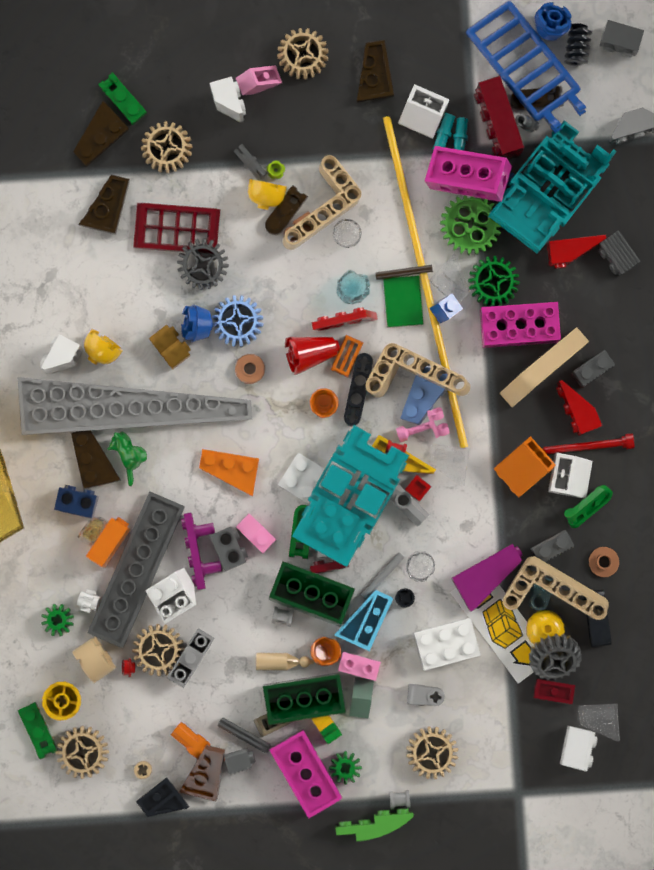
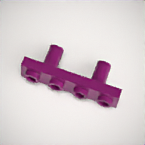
M191 512L185 513L181 523L183 530H187L188 537H185L186 549L190 548L191 551L188 561L190 568H194L195 575H192V582L194 587L197 586V590L206 589L205 575L222 572L220 561L201 562L197 542L198 537L215 533L214 524L208 523L196 526L193 514Z

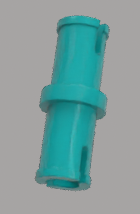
M444 113L440 129H437L436 132L438 135L434 147L446 146L448 137H451L452 134L450 131L456 118L454 115Z
M457 118L456 133L453 134V139L455 140L454 149L465 151V143L468 141L467 127L469 119Z

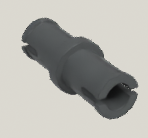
M520 114V116L517 115L515 118L516 124L523 130L535 132L534 130L537 131L539 128V122L535 121L530 115Z
M241 144L238 147L239 149L236 148L234 150V153L244 163L243 166L246 169L248 168L259 181L267 172L256 161L257 158L253 157L244 145Z

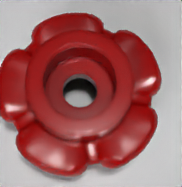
M131 658L122 660V675L131 677V673H135V662H132Z

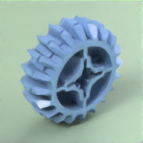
M233 295L232 302L227 297L225 298L226 305L223 302L219 303L222 309L215 308V312L219 315L212 316L214 320H218L213 322V327L219 326L214 332L215 334L221 332L220 340L226 337L225 344L232 340V346L235 347L236 341H239L240 347H243V340H246V343L249 345V337L253 340L257 339L254 332L261 334L257 327H263V323L258 321L264 318L263 315L257 316L261 309L254 310L257 306L256 302L249 305L251 298H247L246 302H243V295L240 296V301H237L236 296ZM239 306L248 309L253 316L242 315L239 312ZM233 307V315L230 318H226V320H222L225 312ZM236 312L238 313V317L240 318V320H243V322H240L241 325H239L240 330H238L236 322H233V320H235ZM254 322L250 331L243 335V326ZM223 326L234 327L237 336L226 332Z

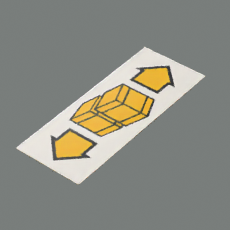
M500 585L472 612L467 608L457 588L450 592L518 684L534 672L530 666L529 653H531V647H535V645L529 641L526 635L527 621L518 609L509 610L504 607L503 598L505 592Z

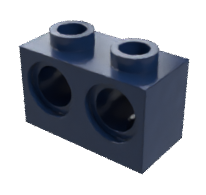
M65 485L64 488L59 487L54 510L94 519L99 496L94 495L95 491L84 489L83 492L75 491L76 487ZM64 495H72V502L70 504L63 503ZM85 498L91 500V506L87 509H84L81 505L82 500Z

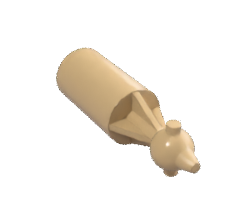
M256 653V670L287 671L298 665L306 668L314 664V660L309 659L307 656L298 659L288 653Z

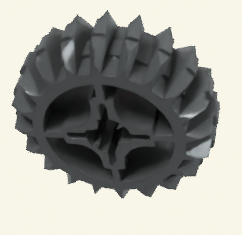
M203 238L202 244H200L199 239H195V246L191 241L188 242L190 249L184 246L182 249L186 254L179 253L178 255L184 259L177 261V264L183 265V267L178 268V272H185L180 276L181 279L187 276L189 279L185 283L188 285L193 281L192 288H195L198 283L200 284V290H203L204 284H206L207 289H210L211 282L216 287L218 285L216 279L221 282L224 280L220 274L227 275V271L222 270V268L229 267V264L223 263V261L228 260V256H221L225 253V250L223 249L220 252L217 250L220 247L219 243L213 247L214 240H210L209 245L206 244V238ZM197 249H208L214 254L204 257ZM192 252L196 264L188 269V257ZM199 258L202 261H207L211 259L210 261H208V264H206V269L204 267H199L195 269L200 263ZM218 259V271L213 275L210 264ZM202 271L209 279H199L192 274Z
M555 633L552 637L548 635L546 639L541 638L540 642H535V647H531V653H529L531 668L536 675H539L540 678L545 677L547 680L550 678L556 680L558 677L563 679L565 675L570 676V672H576V667H579L580 661H582L581 649L578 643L571 636L566 637L564 633L560 636Z

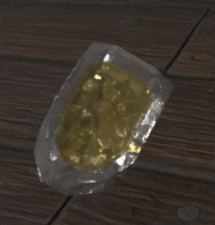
M102 517L90 519L79 533L78 538L92 547L107 525V521Z

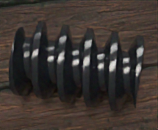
M581 23L571 24L570 31L568 32L570 38L567 39L569 45L566 46L567 53H565L566 60L564 63L578 66L588 63L587 60L583 59V57L589 56V53L584 52V50L590 49V46L586 45L585 42H591V38L586 36L592 34V31L588 30L587 25Z

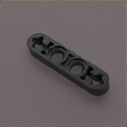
M361 353L356 358L344 413V421L348 426H356L361 420L367 389L366 382L364 385L359 386L355 383V378L358 375H362L367 381L371 374L373 359L367 353ZM363 357H367V361L370 362V364L365 365L364 370L368 371V374L361 371L356 372L357 368L361 370L362 363L359 360H362ZM353 394H359L362 397V401L359 404L351 402ZM349 405L354 408H360V411L356 410L355 412L358 420H354L353 423L347 418V415H351L352 409H348Z

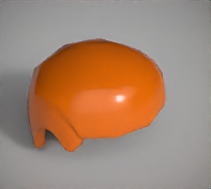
M327 388L316 390L310 399L311 410L320 418L332 416L339 406L337 395Z
M321 637L312 644L310 655L316 664L330 666L339 660L342 648L336 639Z

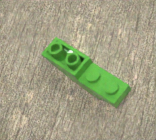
M408 808L397 809V813H389V810H379L378 814H374V822H371L370 819L359 820V824H351V821L339 822L340 825H336V835L356 834V841L378 838L406 824L413 818V812L409 811Z

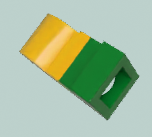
M330 715L311 718L328 745L342 735Z

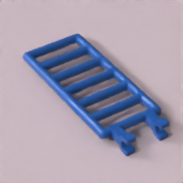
M511 1L505 2L466 30L467 36L497 74L501 76V79L535 121L544 118L556 134L561 130L560 126L562 124L551 112L560 105L569 101L579 116L586 113V106L576 96L581 90L580 86ZM509 10L515 18L481 41L475 33ZM518 24L526 31L524 34L494 55L486 48ZM532 38L537 46L503 69L498 60ZM543 52L548 61L517 83H514L509 75ZM554 66L560 75L526 98L520 89ZM565 80L571 89L537 112L532 103Z

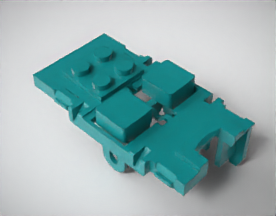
M565 120L561 123L562 126H560L561 130L556 134L552 132L550 138L546 136L509 182L510 188H507L504 192L502 202H498L488 216L536 254L539 253L550 237L557 233L560 225L562 227L565 226L567 221L601 180L600 173H604L610 165L609 162L617 152L613 149L609 154L597 145L591 155L582 150V147H578L573 141L579 131ZM531 161V163L528 165V167L524 170L523 174H521V172L523 171V169H524V168L527 166V164ZM559 165L563 166L564 168L557 176L553 174L555 166L557 168ZM568 170L570 178L562 181L560 179L561 176ZM549 180L551 184L544 193L541 192L540 189ZM555 185L559 189L553 197L549 198L547 194Z
M355 425L346 434L343 445L337 446L312 494L308 498V501L311 502L310 505L306 506L302 513L303 517L292 535L295 539L345 567L349 565L357 548L361 547L365 540V534L370 535L400 481L398 475L403 472L407 464L406 460L409 457L408 454L391 446L386 455L368 445L371 434ZM332 461L353 473H356L357 470L361 471L354 486L349 484L353 475L336 465H331ZM365 474L369 476L367 481L390 493L376 518L352 506L351 510L347 508L354 493L359 495L355 505L372 515H376L387 496L383 491L370 484H365L362 491L357 489ZM320 482L322 487L338 496H342L346 488L351 492L343 505L339 504L340 498L318 487Z

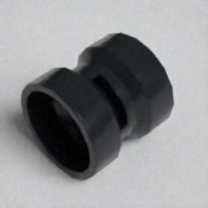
M403 588L396 593L395 601L400 607H410L415 601V595L412 590Z

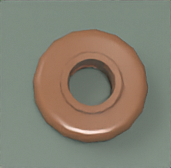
M246 354L236 362L235 373L240 381L246 384H253L262 379L265 373V365L259 356ZM249 363L253 364L256 368L255 372L251 375L246 374L244 371V367Z
M599 547L591 553L589 566L597 576L609 577L618 570L619 557L613 549ZM606 556L609 558L610 563L608 567L603 568L599 565L600 557Z

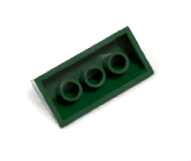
M282 561L268 600L341 627L355 588Z
M339 672L263 684L269 725L346 713Z

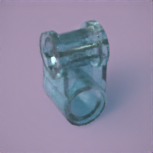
M534 583L529 600L530 608L534 611L544 610L548 606L552 593ZM536 597H540L543 600L541 608L534 605Z

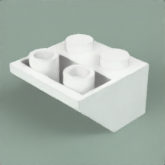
M231 76L211 82L210 87L216 109L239 122H243V115H246V109L243 99H238L241 95L237 81L233 82Z
M414 84L398 124L433 139L448 106L449 99Z
M59 334L58 337L53 338L49 354L43 356L40 363L42 364L41 369L51 374L74 367L84 349L79 344Z
M554 454L553 462L556 466L551 471L548 492L586 498L592 461L572 455Z
M185 568L172 573L145 590L165 624L196 605L194 583Z
M567 726L560 764L587 771L588 767L591 768L593 762L591 750L596 747L597 743L595 732Z

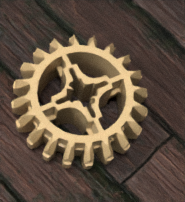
M299 28L298 34L292 30V37L286 34V40L280 41L282 46L278 47V51L281 52L278 54V59L282 60L279 64L280 66L286 65L283 70L284 72L290 70L289 76L291 77L294 73H297V79H300V75H304V79H307V74H310L313 78L315 77L314 71L320 74L321 69L319 67L325 68L326 66L323 61H328V56L325 55L328 53V49L324 48L327 43L321 42V35L315 38L316 31L309 34L308 28L306 33H302V28ZM298 41H305V43L302 45L294 44ZM312 44L316 46L319 52L318 58L314 57V54L310 52ZM288 50H291L292 54L296 56L294 64L291 63L287 56ZM306 50V56L300 57V51ZM305 62L312 64L307 67H300Z
M166 121L164 122V127L157 123L158 129L155 130L151 126L150 130L152 133L145 132V136L148 139H142V143L146 144L141 146V150L146 151L142 156L143 158H148L146 160L147 164L152 163V169L159 166V172H162L163 168H165L166 173H169V168L172 167L173 171L176 172L177 165L180 168L184 167L182 161L188 163L189 160L185 156L192 155L188 151L192 149V144H187L191 141V138L186 137L188 133L186 130L182 131V126L179 125L175 129L174 122L171 123L170 127H168ZM166 134L163 140L154 141L158 136ZM173 135L181 140L182 148H178L177 145L173 144ZM169 142L170 148H167V151L164 153L163 146L166 147ZM151 147L161 151L160 160L154 157ZM179 154L175 159L167 161L170 155Z
M156 624V630L153 629L152 625H149L150 632L142 629L144 636L137 634L136 637L141 641L133 642L134 645L138 646V649H132V652H138L139 656H135L134 660H141L137 664L138 667L143 664L145 665L143 672L150 668V675H153L154 671L157 670V676H161V670H164V674L168 675L167 668L173 669V664H176L177 658L181 656L179 651L185 650L183 647L179 648L178 645L184 643V641L180 640L177 642L176 640L180 634L172 635L175 630L174 628L167 632L168 625H164L163 630H160V624ZM156 634L166 635L172 642L162 644ZM151 636L152 648L143 652L144 643ZM156 643L159 647L168 646V648L162 651L163 654L161 656L158 653L149 654L156 649ZM174 648V656L166 664L165 653L167 650ZM155 656L161 666H154L145 658Z
M84 726L80 727V732H78L77 727H74V734L69 730L66 731V735L69 738L62 736L60 739L65 743L57 744L59 748H62V751H56L57 755H62V758L57 759V761H64L65 764L61 766V769L68 767L69 769L66 772L68 775L73 770L74 778L80 773L81 779H84L86 772L88 777L91 778L92 770L96 774L99 773L97 766L102 769L105 767L101 760L108 761V758L103 756V754L109 753V750H103V747H106L108 743L101 744L100 741L105 737L102 735L97 738L96 736L99 734V731L96 730L92 734V727H88L87 732H85ZM81 736L92 739L96 745H85ZM75 738L76 750L67 754L69 743ZM80 747H84L83 750L92 749L85 754V757L79 756V754L74 756V754L81 750ZM98 750L97 760L90 766L89 755ZM79 759L84 768L74 766L70 760Z
M428 726V733H425L423 728H421V736L417 733L413 734L417 738L416 741L409 739L413 747H406L407 750L412 751V753L406 754V757H413V760H410L408 764H416L412 769L414 772L421 769L418 774L419 776L427 772L426 779L430 778V773H433V778L437 779L438 772L444 777V769L448 773L451 772L450 768H448L449 764L453 767L456 766L451 761L452 759H458L457 755H453V752L459 751L458 748H452L456 741L449 742L452 735L448 734L445 737V729L439 734V727H435L434 732H432L431 727ZM428 737H438L445 744L434 746ZM423 740L426 749L422 754L416 756L417 747ZM428 744L431 748L433 747V750L437 749L435 753L437 762L431 755L430 757L426 756L429 753ZM448 749V757L445 763L441 765L439 755ZM427 759L432 760L436 768H426L419 762Z

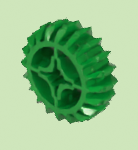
M497 256L493 257V262L490 261L489 257H486V264L479 260L480 267L474 265L473 269L476 272L470 271L469 273L470 276L474 277L468 279V283L474 284L469 286V290H475L472 293V297L479 295L478 303L484 299L483 306H486L488 302H491L490 306H495V302H497L498 306H502L501 300L508 304L509 300L507 297L513 299L515 296L511 292L517 293L518 289L514 286L520 284L519 281L514 280L519 277V274H512L516 268H508L511 264L510 261L506 265L503 264V257L499 262H497ZM493 267L504 271L506 276L496 274ZM487 269L488 278L478 283L480 273ZM492 278L498 280L496 288L489 283ZM509 281L508 290L500 295V285ZM480 288L490 289L494 296L485 294Z

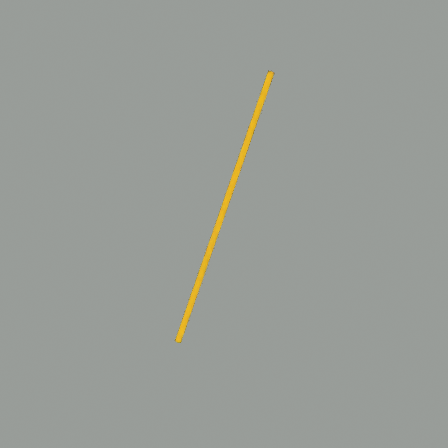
M387 116L383 118L417 265L425 266L391 118ZM423 273L420 274L440 363L441 366L450 369L439 321L429 309L434 305L428 274ZM447 390L460 447L466 448L468 444L456 394Z

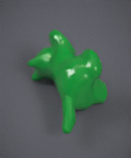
M121 431L120 434L115 432L107 450H115L119 453L122 463L126 468L128 485L131 487L134 482L133 470L147 460V453L142 447L133 446L130 437L125 432Z

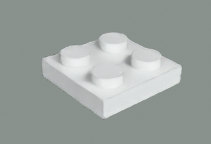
M298 453L278 486L310 505L311 502L308 501V498L325 469Z

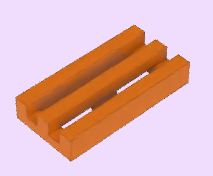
M346 335L331 370L348 378L364 342ZM349 340L351 341V344L347 350V353L343 359L340 368L338 369L336 368V366ZM356 343L358 344L357 349L353 355V358L349 364L347 371L345 372L343 371V369L354 347V344Z

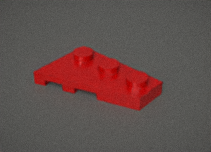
M364 307L353 309V313L349 314L339 312L332 318L328 316L319 317L316 322H312V328L316 331H323L342 327L346 322L347 324H358L364 318L371 321L378 320L376 312L364 310Z

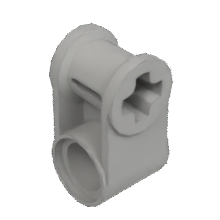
M409 684L407 704L439 706L444 701V692L440 688L418 684ZM435 691L438 692V695L442 696L438 698L437 702H434L433 698L430 697V695H434Z

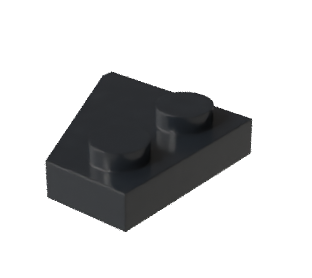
M168 777L136 801L147 817L185 810L190 807Z

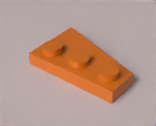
M202 449L199 465L201 470L253 497L259 458Z

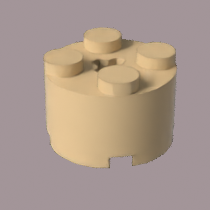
M96 636L72 651L76 660H80L81 668L93 683H96L116 668L111 656L107 651H104L101 647L102 644Z

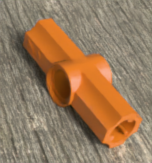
M182 722L170 734L185 746V749L196 759L199 758L206 745H211L204 737L193 732Z

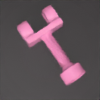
M437 407L432 411L428 410L429 422L425 424L423 423L408 429L404 428V426L396 428L400 442L407 441L410 435L428 429H433L436 438L449 434L450 431L447 423H441L436 426L434 421L444 418L442 408Z

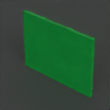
M419 276L383 279L387 327L423 325Z

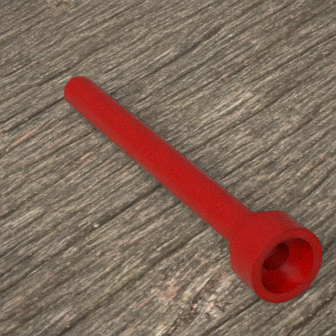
M633 433L625 434L621 439L543 447L542 450L546 454L618 446L634 449L635 444Z

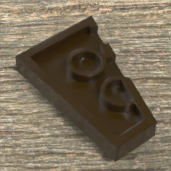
M385 40L368 42L365 45L357 103L394 97Z
M102 101L73 152L87 167L125 134L129 128Z
M111 174L96 200L91 204L88 212L78 225L116 235L130 179Z
M91 430L71 433L83 489L121 481Z

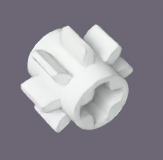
M87 589L86 593L81 591L77 605L81 606L80 611L90 613L91 610L96 611L100 600L99 596H95L97 591Z

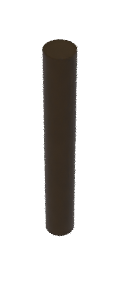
M432 265L375 272L376 280L430 273L433 272Z

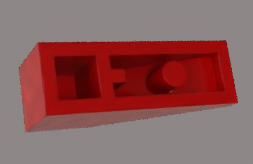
M606 235L549 241L547 249L550 267L555 266V269L566 268V265H569L598 246L606 239Z

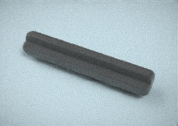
M221 718L218 723L219 728L264 753L269 751L270 743L226 718Z

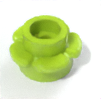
M273 161L267 166L268 176L272 179L282 178L285 166L280 161Z

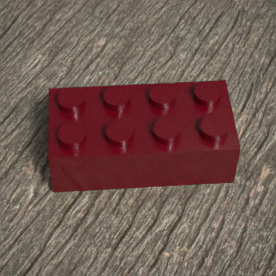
M501 76L478 82L474 98L476 104L481 106L480 116L482 122L487 124L486 134L488 140L493 142V155L507 159L521 156L524 145Z

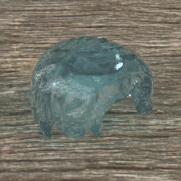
M348 270L337 281L336 293L339 299L346 304L361 303L370 294V281L367 275L356 274L355 271Z

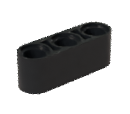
M603 589L594 590V592L598 593L599 595L605 598V592ZM595 606L597 610H604L602 606ZM608 612L601 620L594 619L586 614L591 647L611 645Z

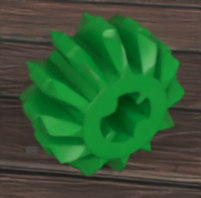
M53 604V611L47 607L45 610L49 615L42 614L41 616L42 618H47V621L41 622V625L48 624L45 632H49L52 629V636L56 635L57 630L59 636H63V630L69 633L70 630L67 625L74 626L73 622H68V619L74 618V615L67 616L71 609L67 608L63 612L64 604H61L59 609L56 604ZM60 615L62 623L55 625L56 621H53V618Z
M344 751V758H341V755L337 753L336 756L339 760L331 759V762L336 764V766H329V770H336L331 774V777L339 775L336 780L337 783L344 778V784L347 785V778H350L352 783L355 782L353 774L356 777H360V774L355 770H361L362 766H355V764L360 762V759L357 758L353 761L354 753H351L350 757L347 758V751ZM343 763L351 765L349 772L345 773V770L344 772L340 770Z

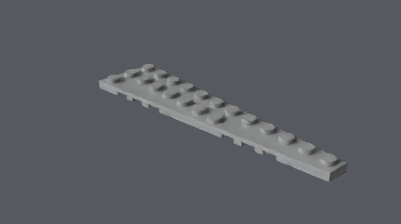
M17 377L22 435L252 419L251 400Z

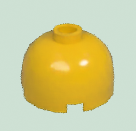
M249 179L248 196L252 202L258 204L257 208L269 210V207H276L283 201L287 186Z
M91 329L84 340V349L89 355L87 359L95 365L98 362L101 364L114 362L123 352L120 349L121 347L105 335L98 336L99 331Z
M549 610L538 611L527 621L526 635L534 645L535 642H540L541 638L546 639L548 635L552 637L555 633L558 636L565 633L561 617Z
M56 682L45 690L42 697V706L52 719L58 721L68 720L79 711L81 695L73 684Z

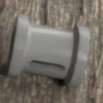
M275 606L272 623H284L291 627L294 610H281Z
M409 790L403 793L389 792L391 809L398 806L410 808Z

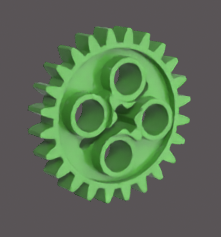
M463 195V200H461L457 196V203L450 201L451 208L447 206L444 208L447 214L442 213L441 217L445 220L440 221V225L445 227L440 232H446L443 240L449 239L447 245L454 244V251L460 248V254H462L464 250H467V254L470 256L471 251L474 250L475 254L478 255L479 249L485 252V246L491 248L492 244L490 241L496 242L497 238L494 235L498 236L501 233L496 230L501 228V226L488 217L494 203L488 205V199L482 201L481 198L475 199L471 196L467 198L465 195ZM465 208L469 211L470 215L463 217L459 211ZM484 214L487 216L488 221L482 223L478 220V216ZM455 218H458L459 220H461V221H463V222H457V221H455L454 219H455ZM470 221H473L474 226L472 228H469L467 224ZM460 226L463 228L464 233L458 235L454 232V228ZM479 227H485V228H487V230L484 231L483 229H481V228H479ZM474 232H479L482 236V239L478 241L474 240L472 238V234Z

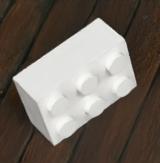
M471 618L413 633L424 671L481 656Z

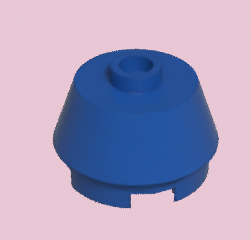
M554 2L543 4L535 14V25L538 35L547 41H556L571 28L570 11L565 6L561 8L554 5Z
M195 304L185 306L182 312L185 315L184 323L181 324L182 337L185 340H190V342L208 338L213 327L210 311Z

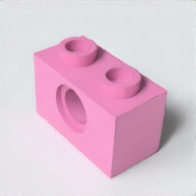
M343 652L338 671L376 681L381 662Z

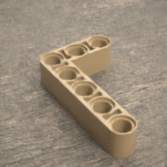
M327 155L322 159L319 172L337 195L286 231L283 238V245L286 249H296L359 202L362 195L360 188L334 156ZM324 164H331L333 169L325 168ZM341 178L345 183L338 184L336 179ZM353 193L356 199H350L347 194ZM332 204H339L341 210L334 209ZM323 214L327 220L321 221L317 215ZM308 225L312 231L307 232L302 226ZM294 236L297 242L292 243L287 237Z
M576 327L500 392L501 396L511 407H514L537 385L582 349L589 340Z
M389 343L384 347L366 381L367 391L376 398L385 395L399 367L459 396H465L471 388L470 383L462 375L395 343ZM398 350L395 357H390L392 351ZM414 358V362L411 365H407V360ZM426 366H431L428 373H423V369ZM384 367H389L386 374H381ZM447 374L446 380L440 381V376ZM459 382H464V386L461 389H456V385ZM375 384H380L379 389L377 391H373V386Z
M529 557L525 560L503 598L504 607L509 610H515L520 606L533 583L597 620H601L606 616L609 602L606 598L537 557ZM532 565L537 570L532 571L527 566ZM549 575L553 580H546L544 576ZM518 581H524L527 585L522 586ZM566 585L570 590L565 591L561 586ZM583 595L587 600L582 601L578 596ZM509 596H514L517 600L512 601L509 599ZM595 606H602L604 610H597Z

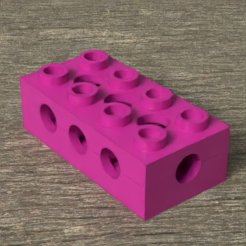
M435 146L425 182L431 190L502 202L512 166L508 159L504 157Z
M558 302L481 307L480 309L483 348L558 343L561 340ZM535 320H541L544 327L538 328L535 325ZM521 321L524 323L525 328L518 329L515 323ZM502 322L505 324L506 329L501 331L497 328L496 324Z
M304 729L270 748L272 756L308 818L343 799ZM295 751L300 752L302 755L301 760L298 762L291 759V754ZM305 768L309 769L312 773L307 779L300 775L301 770ZM319 786L322 791L319 795H313L310 792L311 787Z

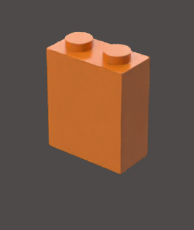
M530 436L500 462L494 470L505 481L510 490L520 497L550 472L556 464Z
M111 517L86 557L99 566L106 568L131 531L128 528L129 523L119 517L117 519Z

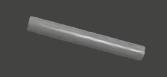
M398 553L361 593L365 600L404 559V556Z

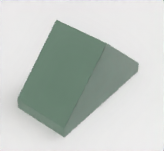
M355 677L349 716L369 718L374 680Z

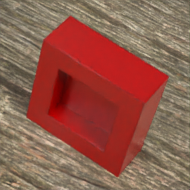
M416 475L405 488V491L420 502L432 486Z

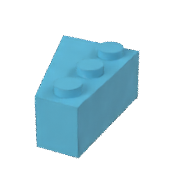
M375 590L334 635L370 651L393 597Z

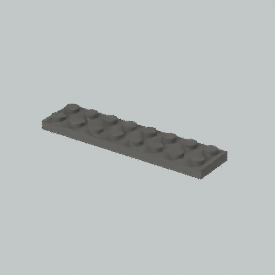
M149 491L88 630V634L124 648L147 596L145 590L150 588L185 506Z

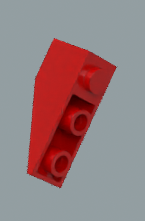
M563 380L559 381L556 390L559 397H563L566 403L563 405L564 410L572 418L571 427L574 433L577 432L580 436L602 427L596 409Z

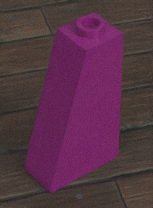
M511 544L451 578L470 612L475 610L522 561L520 557L523 554L518 546L514 547Z

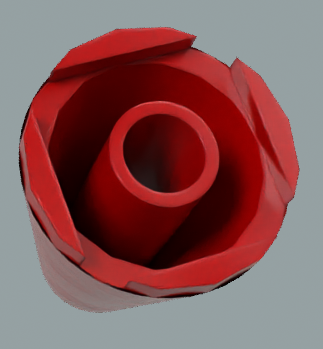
M287 337L285 339V348L289 347L286 357L291 371L295 372L294 375H298L336 356L337 351L340 350L338 341L334 340L333 337Z

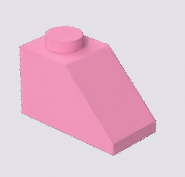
M276 65L250 68L236 77L242 95L256 94L283 83Z
M250 514L236 526L263 554L276 541Z

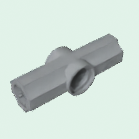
M399 484L396 486L390 500L418 527L429 514ZM378 487L381 491L387 494V497L389 496V492ZM401 495L406 496L409 500L405 506L398 503V497Z

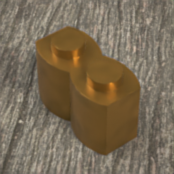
M165 325L152 335L149 340L173 370L191 356L189 354L191 349L185 341L182 343L177 338L179 333L173 326L169 328L168 325Z

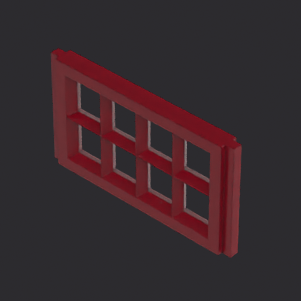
M137 203L133 248L184 252L182 249L184 246L188 249L190 247L188 245H178L179 231L191 232L190 241L193 245L195 244V232L208 233L207 244L209 245L210 240H214L212 246L215 247L218 244L220 209ZM147 210L159 211L158 225L146 224ZM164 212L176 213L175 227L163 226ZM180 213L193 214L191 228L179 227ZM197 214L209 215L208 229L196 228ZM146 228L158 229L157 243L145 242ZM162 229L175 230L173 244L161 243ZM197 249L201 254H214L208 249Z

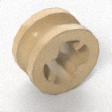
M141 761L135 765L134 773L138 778L145 779L151 775L152 767L148 762ZM139 765H143V767L146 765L148 767L146 770L147 775H143V773L140 775L138 773L140 770Z

